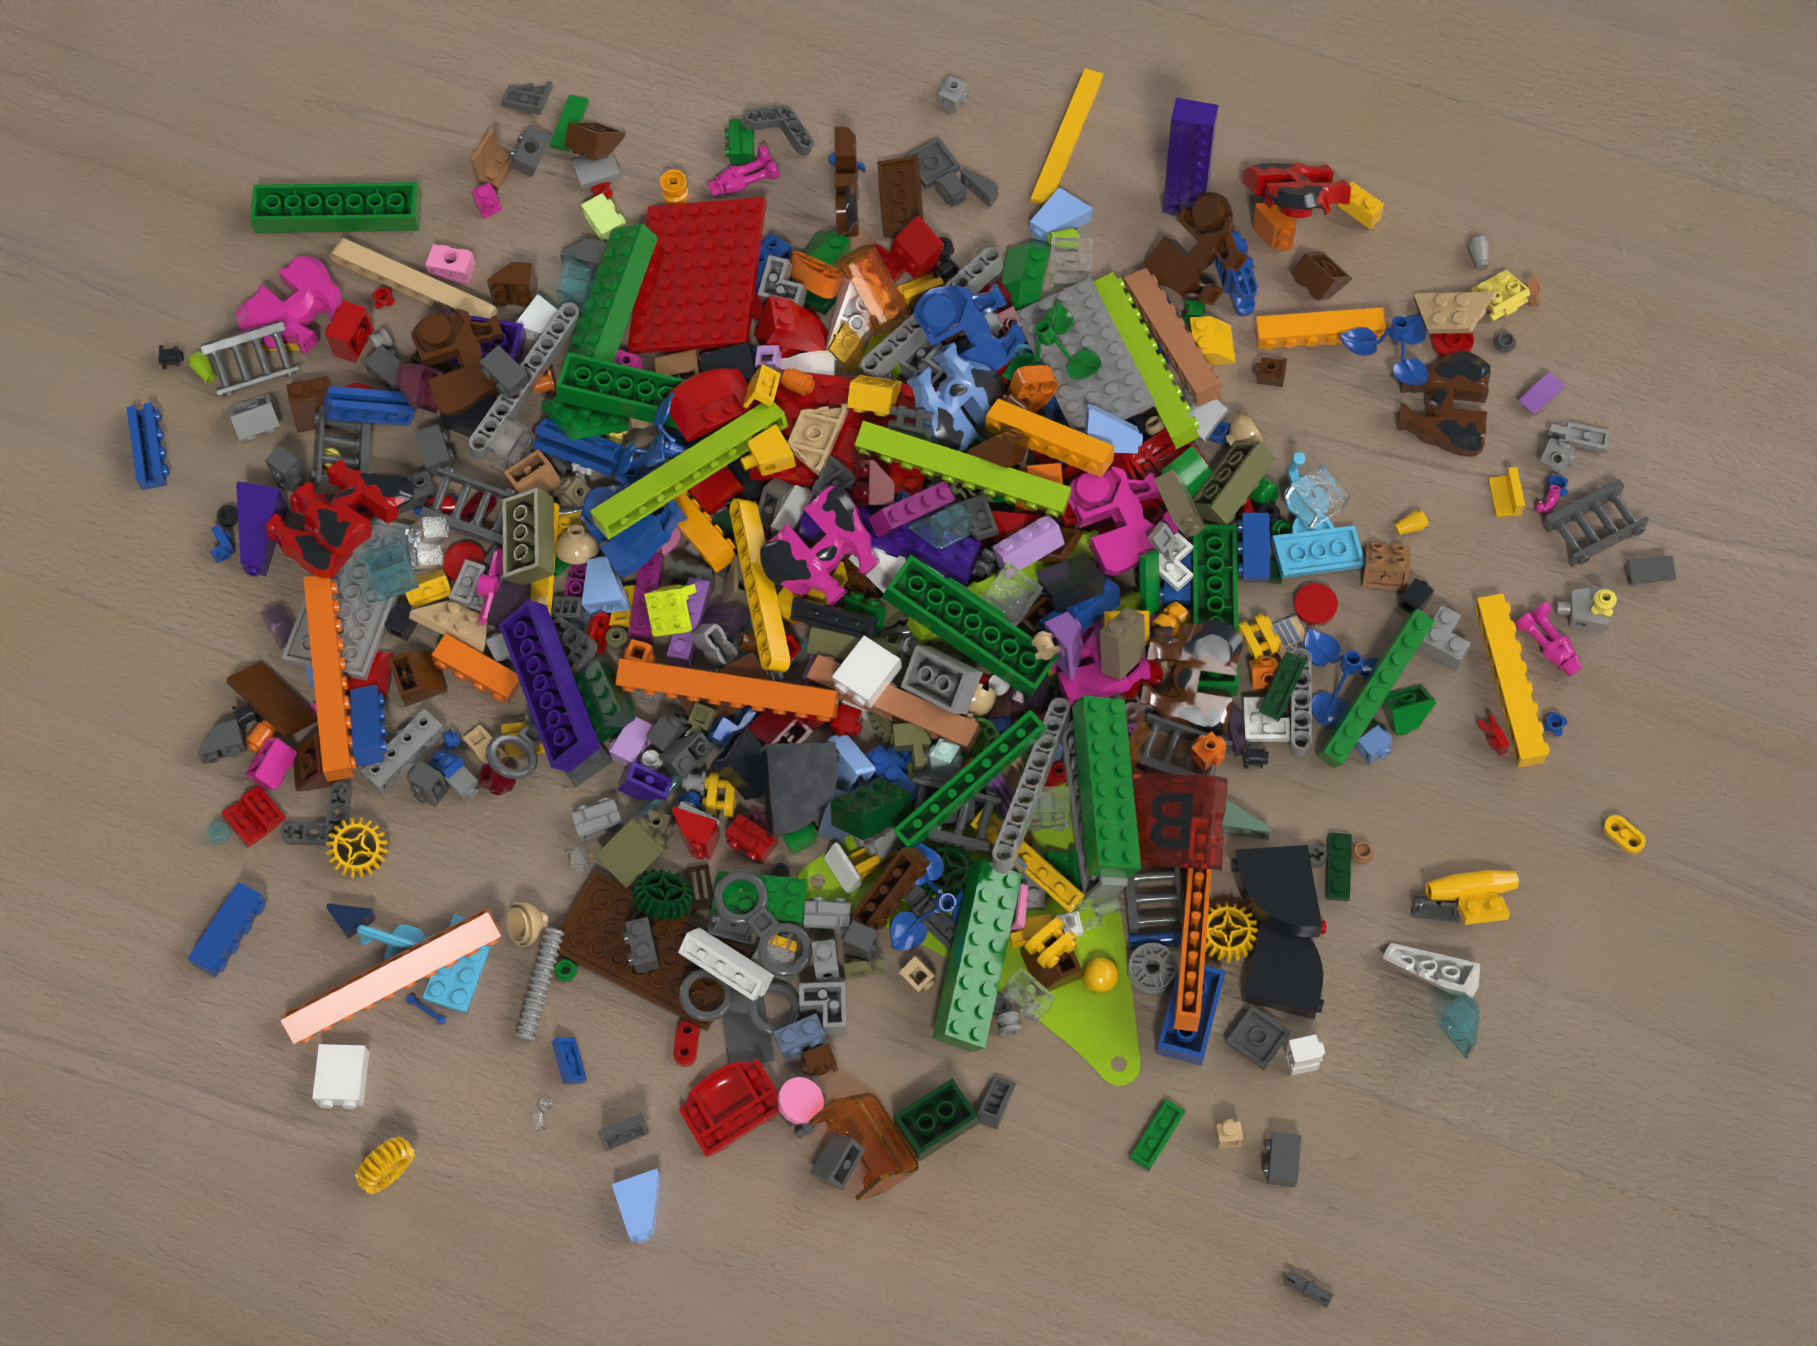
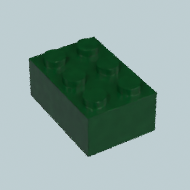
M597 660L576 675L574 679L597 740L602 744L634 721L636 717L622 687L615 685L617 676L613 668Z
M875 778L873 781L830 801L831 824L852 836L865 840L905 820L912 814V792L884 778Z
M953 1078L893 1115L895 1126L919 1162L979 1124L978 1115Z

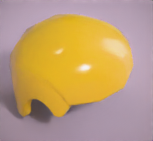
M1106 958L1093 959L1082 970V981L1088 990H1094L1099 993L1112 990L1119 979L1117 966Z

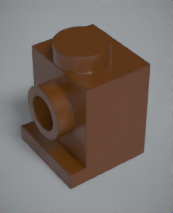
M1261 357V363L1256 362L1254 375L1258 376L1257 384L1283 387L1287 358L1279 360Z
M829 1043L803 1053L804 1061H801V1066L805 1075L821 1076L829 1071L828 1069L831 1068L833 1072L838 1071Z

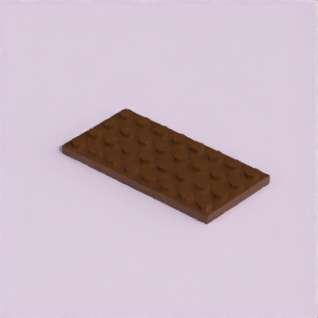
M594 870L559 927V930L563 931L564 936L561 937L563 941L561 944L559 943L561 948L557 950V953L708 1032L714 1021L703 1022L691 1018L683 1010L679 1001V988L683 979L691 972L701 969V967L678 953L688 932L700 927L708 933V928L685 916H682L681 919L675 918L673 922L666 919L664 923L661 919L654 921V918L649 916L648 920L660 969L637 974L635 966H630L627 952H631L630 944H625L623 931L627 930L625 922L646 918L645 913H639L638 908L634 907L631 897L632 889L626 888L624 885ZM712 935L746 958H751L752 950L730 939ZM702 978L690 986L689 999L696 1009L703 1012H711L722 1005L724 992L716 981Z

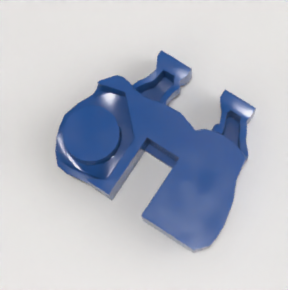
M997 283L992 285L989 292L972 293L968 288L958 285L931 288L919 299L913 312L915 320L924 330L931 346L963 330L970 343L959 348L957 354L965 360L987 365L996 372L1010 361L1018 344L1027 341L1016 319L1011 322L1008 331L1003 337L998 339L991 335L990 326L984 314L995 311L997 307L1007 305Z
M625 475L614 476L616 479L614 485L595 488L587 494L584 500V507L582 508L580 518L600 544L607 538L595 526L590 511L633 484L630 483V480ZM673 499L666 503L665 509L661 514L654 516L650 513L600 548L614 570L621 577L628 576L644 566L662 545L670 541L672 532L679 522L685 521L688 518Z

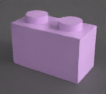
M636 717L634 721L621 729L618 738L613 739L609 746L612 760L626 767L632 761L640 764L642 754L652 744L646 736L654 725Z

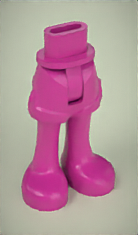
M761 145L758 148V157L755 160L742 166L736 167L732 165L728 167L724 172L715 176V180L708 182L707 185L713 197L721 193L724 196L729 193L743 191L747 185L763 179H778L780 174L775 162L771 160L767 147ZM762 169V170H760V171H758V172H756V173H754V174L744 176V175H746V174H748V173H751V172H753V171H755V170Z
M1544 602L1532 614L1527 613L1515 623V626L1518 630L1530 634L1543 648V656L1557 667H1560V671L1564 670L1570 677L1580 671L1583 666L1578 661L1579 656L1576 655L1570 639L1567 636H1562L1549 621L1548 615L1551 611V605L1548 602ZM1535 623L1544 630L1551 639V642L1540 632Z

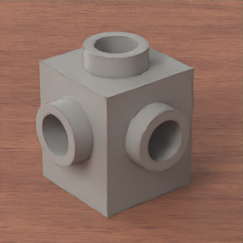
M949 76L947 81L943 82L939 88L938 106L957 113L961 105H965L968 101V84L961 79Z
M1550 438L1540 462L1548 465V468L1553 471H1565L1567 466L1572 467L1576 455L1573 454L1575 447L1571 446V443L1567 440Z

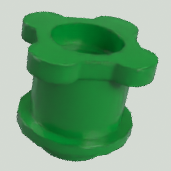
M1185 301L1186 307L1184 311L1186 314L1183 320L1189 325L1191 317H1203L1206 304L1201 303V301Z

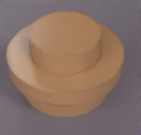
M1360 841L1353 845L1351 856L1357 863L1365 864L1372 860L1374 849L1368 842Z

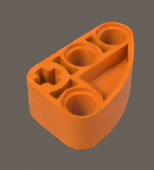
M799 251L792 252L790 262L793 265L791 278L795 282L803 284L807 290L823 298L831 299L838 295L847 275L844 271Z
M1048 365L1020 367L1013 375L1007 396L1012 393L1027 405L1030 412L1036 414L1051 400L1058 388V382L1051 367Z

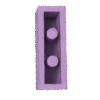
M1047 514L1002 540L992 548L998 566L1010 577L1065 543L1059 525Z

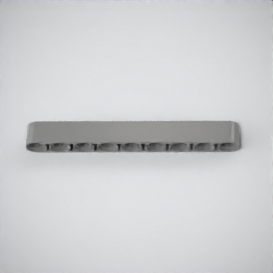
M996 247L984 249L944 286L958 285L968 288L972 293H978L1002 271L1003 261L1000 250ZM913 314L862 359L861 367L865 376L883 378L927 338Z
M564 303L559 308L520 366L528 373L529 383L515 394L518 396L515 399L509 398L507 394H500L470 437L469 449L474 459L482 460L488 456L537 382H539L576 328L579 320V310L574 303ZM566 314H572V315H574V316H573V317H566L565 315H566ZM555 330H561L562 333L557 334V333H554V331H555ZM550 346L551 349L545 350L543 347ZM534 362L540 363V365L533 366L531 364ZM500 411L506 412L505 415H498L497 413ZM494 428L495 431L487 432L486 429ZM477 444H481L484 447L481 449H477L474 446Z
M1056 698L1049 705L1043 720L1047 733L1034 743L993 848L992 866L1000 874L1010 872L1014 866L1069 723L1070 704L1064 698Z

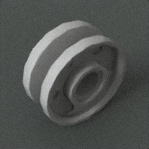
M1146 943L1139 946L1132 953L1128 964V977L1131 984L1138 991L1150 995L1165 992L1172 985L1177 973V961L1174 954L1166 946L1159 943ZM1148 965H1155L1158 971L1151 973L1146 967Z

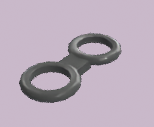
M529 706L525 710L524 717L527 726L518 735H498L491 739L486 747V758L489 765L496 773L505 778L514 780L524 779L533 774L537 767L538 756L535 750L542 744ZM502 744H511L521 748L527 756L528 765L522 769L506 767L498 760L496 748Z
M734 871L723 876L717 883L713 894L714 906L718 914L727 922L738 925L748 924L760 938L757 947L758 958L763 967L771 974L787 977L794 976L803 971L809 964L812 956V944L808 934L798 925L778 923L766 909L768 902L767 889L763 881L755 874L746 871ZM743 880L751 883L756 888L759 900L757 906L751 912L738 915L726 909L722 896L729 884L734 881ZM787 932L794 934L803 945L802 957L796 964L790 967L775 965L767 955L768 942L778 933Z
M703 968L687 975L679 988V1001L683 1010L691 1018L703 1022H712L722 1018L726 1013L749 1017L751 1024L758 1031L774 1036V1031L799 1021L801 1017L797 994L789 986L782 983L771 982L765 993H780L789 1000L792 1006L790 1019L779 1026H771L760 1019L757 1013V1002L762 996H758L753 1001ZM702 978L716 981L724 992L722 1005L711 1012H703L696 1009L689 999L690 986Z

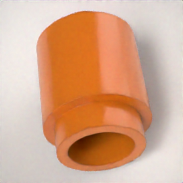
M787 368L781 379V383L785 385V388L803 396L811 393L815 385L813 376L795 368Z
M263 720L254 727L245 739L248 743L246 747L257 754L266 738L276 737L275 733L277 730L266 720Z

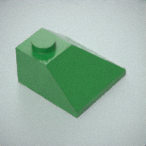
M834 231L819 232L814 234L802 253L841 269L851 254V243L849 238L838 236Z
M1422 684L1389 692L1381 705L1391 730L1396 735H1406L1419 728L1436 704V701Z

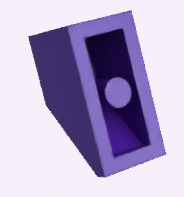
M632 761L623 772L618 791L640 800H666L673 779Z

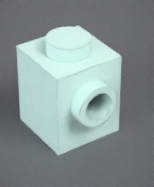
M942 738L929 751L931 769L949 777L953 776L963 760L961 747Z

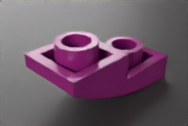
M587 563L571 564L564 597H583Z

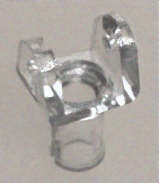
M1117 896L1101 903L1094 902L1092 898H1088L1076 906L1078 911L1094 909L1096 917L1083 923L1084 929L1101 926L1103 916L1122 910Z

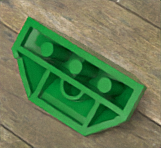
M1031 239L1008 249L1001 282L1010 292L1011 303L1016 311L1034 304L1042 298L1052 244H1049L1047 241Z

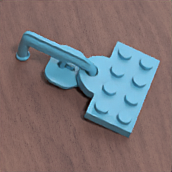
M1301 452L1295 453L1286 469L1290 486L1284 492V499L1287 509L1298 517L1292 524L1290 534L1274 535L1271 538L1281 579L1364 568L1365 559L1355 525L1334 528L1331 521L1323 515L1329 504L1326 491L1323 486L1317 483H1301L1298 467L1305 462V455Z
M454 914L449 927L466 919V917ZM359 925L357 927L361 944L367 945L372 940L388 945L384 955L385 960L433 936L429 935L425 938L422 930L409 925L396 927L393 934L366 925ZM485 944L478 948L479 951L470 957L464 955L458 958V962L451 967L446 968L443 966L437 969V973L429 977L422 997L423 1001L467 1014L492 945L486 946Z

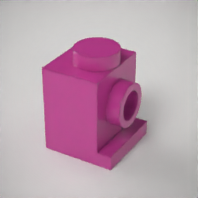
M490 182L471 190L474 203L483 219L502 211Z

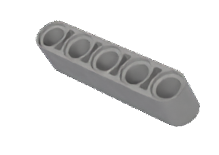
M1302 648L1295 650L1292 654L1307 660L1298 679L1306 684H1296L1289 699V749L1292 755L1299 758L1309 753L1312 741V658L1309 651ZM1301 700L1305 702V705H1298L1295 701ZM1303 721L1306 725L1298 726L1295 722ZM1301 741L1305 743L1306 746L1299 747L1295 743Z

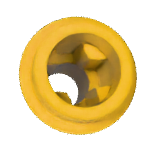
M1415 510L1395 523L1394 526L1400 536L1425 530L1424 527L1429 526L1423 510Z

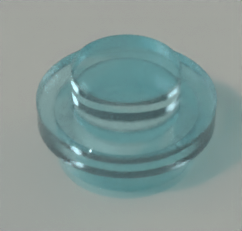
M222 822L211 824L207 830V838L213 844L224 843L230 835L228 826Z

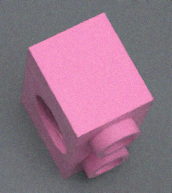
M433 244L426 262V268L429 276L469 284L476 262L473 252L467 249L459 250L450 248L447 245Z

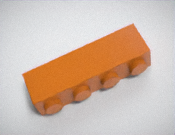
M446 633L432 653V659L437 668L453 672L455 678L463 682L465 680L472 683V687L480 692L485 690L492 694L491 697L499 703L504 701L509 704L521 686L517 673Z

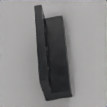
M800 597L793 598L791 620L858 638L866 636L870 640H874L881 636L882 629L877 628L878 618Z

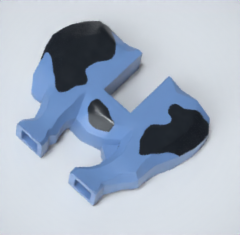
M953 342L942 347L932 357L948 376L939 384L936 392L932 386V370L929 366L918 370L907 383L913 388L916 410L920 408L925 409L926 412L934 413L932 422L924 421L925 426L932 427L931 443L956 451H963L979 435L960 407L963 405L978 427L985 426L986 414L997 399H1001L1004 394L1007 395L1004 381L996 371L982 363L961 358L957 354V346Z

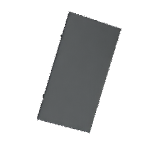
M763 995L757 1002V1013L760 1019L768 1024ZM726 1013L723 1016L730 1064L738 1061L754 1062L753 1059H758L761 1063L774 1061L770 1035L758 1031L751 1024L749 1017Z

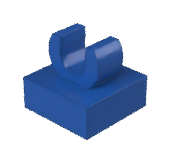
M890 746L885 751L906 775L909 772L906 765L912 762V757L909 755L910 751L893 752V748Z

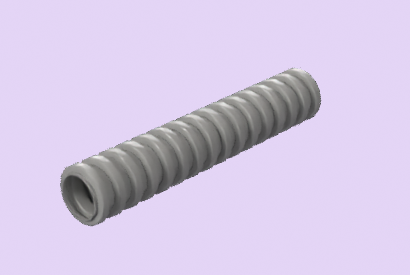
M551 927L544 928L546 933L542 936L543 942L540 943L542 948L538 950L540 955L536 957L538 962L534 964L536 969L532 971L534 976L530 978L532 983L528 985L530 990L526 992L528 997L524 1000L526 1004L523 1005L524 1011L520 1014L522 1018L519 1019L520 1025L517 1026L518 1033H515L516 1038L525 1041H535L533 1036L537 1034L535 1029L539 1027L537 1022L541 1020L540 1013H543V1009H541L545 1005L543 1000L547 998L545 993L549 991L547 986L551 984L549 979L553 977L551 972L555 970L553 965L557 963L555 960L559 955L557 950H560L559 943L561 944L563 941L561 939L564 936L563 931Z

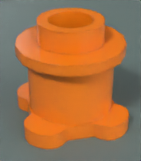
M550 369L547 370L548 374L543 375L533 389L534 392H539V395L550 390L553 391V394H556Z

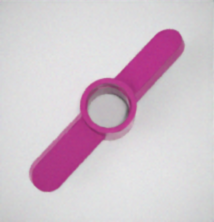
M496 549L494 551L488 575L480 574L478 579L477 595L484 596L478 623L482 625L487 620L492 598H496L503 568V549Z

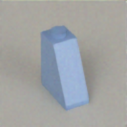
M1059 187L1030 221V233L1038 240L1047 241L1049 232L1071 227L1076 229L1089 223L1092 220L1093 208Z
M1087 404L1086 435L1113 445L1114 453L1138 454V447H1142L1143 436L1139 434L1137 426L1093 404Z
M604 556L587 560L581 605L590 615L600 612L612 613L631 610L620 575L614 570L607 557Z
M835 735L827 739V742H836V749L839 750L836 783L838 789L851 792L857 787L867 784L876 769L848 735L841 737Z
M657 1168L612 1184L628 1236L632 1243L646 1242L650 1239V1236L655 1234L661 1182Z

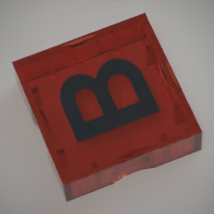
M1133 773V791L1141 866L1222 871L1223 819L1226 811L1228 778L1208 775Z

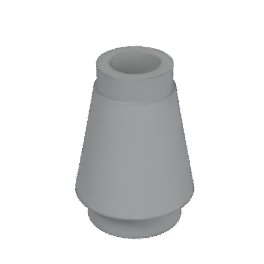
M1484 236L1470 239L1468 248L1476 268H1487L1489 266V242L1486 241Z

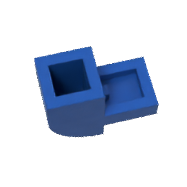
M743 708L734 723L724 717H717L706 737L716 744L723 746L732 731L747 728L754 720L753 717L756 712L751 710V708Z

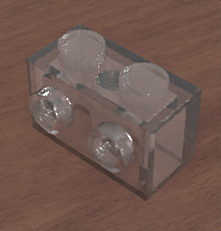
M1023 967L1018 969L1006 981L1001 992L1009 1003L1014 1004L1021 1010L1025 1018L1031 1019L1034 1023L1050 1010L1056 999L1052 993Z

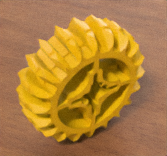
M353 817L350 818L351 825L348 826L344 820L341 821L343 829L334 826V830L338 834L329 833L328 835L329 838L334 840V842H326V846L333 848L326 851V855H334V857L329 859V863L338 862L334 869L338 871L343 867V876L347 874L348 870L351 871V878H355V872H359L360 878H364V870H367L368 874L372 875L373 872L370 867L373 866L379 870L380 866L376 861L385 862V858L380 856V854H387L388 850L381 848V846H385L388 843L387 840H379L385 836V833L379 832L376 834L379 825H375L371 829V820H368L366 825H363L362 817H359L358 824H355ZM361 831L354 839L343 838L348 832ZM367 834H370L375 840V852L371 851L364 844ZM361 840L360 846L363 850L353 855V847L350 845H356ZM338 844H342L349 850L346 862L338 854ZM360 856L371 858L365 864L352 865Z
M1226 901L1224 902V907H1221L1218 902L1215 904V910L1209 907L1205 952L1210 950V958L1217 955L1218 962H1221L1222 957L1226 958V963H1230L1231 957H1233L1238 962L1240 955L1246 958L1248 956L1247 951L1252 952L1254 950L1253 944H1256L1257 938L1255 936L1258 935L1259 930L1254 928L1257 925V921L1251 920L1253 914H1244L1246 911L1245 906L1238 910L1237 903H1234L1233 907H1229V903ZM1223 918L1222 924L1209 928L1215 920ZM1231 918L1237 920L1241 925L1234 924ZM1226 924L1227 930H1230L1229 940H1227V935L1224 932ZM1211 937H1213V939L1220 940L1223 943V946H1220L1217 943H1215ZM1240 937H1246L1241 944L1231 947L1232 941L1240 939Z
M397 1136L378 1145L360 1163V1167L355 1174L358 1185L370 1194L379 1193L382 1189L384 1190L389 1185H392L410 1167V1163L413 1162L415 1153L411 1144L402 1137Z

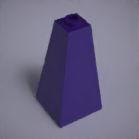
M237 481L240 562L245 573L254 577L259 575L266 576L277 542L268 539L265 525L275 513L281 515L284 521L288 507L279 488Z

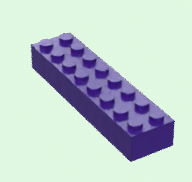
M1176 98L1171 117L1163 213L1175 216L1180 215L1184 208L1191 210L1197 198L1202 193L1209 191L1219 105Z
M813 495L809 504L816 498L815 495ZM856 505L863 524L871 533L872 547L884 550L887 555L896 558L898 556L905 557V561L912 555L942 574L947 580L951 577L961 585L966 586L978 561L981 542L916 522L878 538L868 519L878 511L866 506ZM806 511L803 512L799 536L814 542L821 541L826 536V533Z
M528 599L503 620L499 627L551 768L570 773L600 749V745L546 605Z

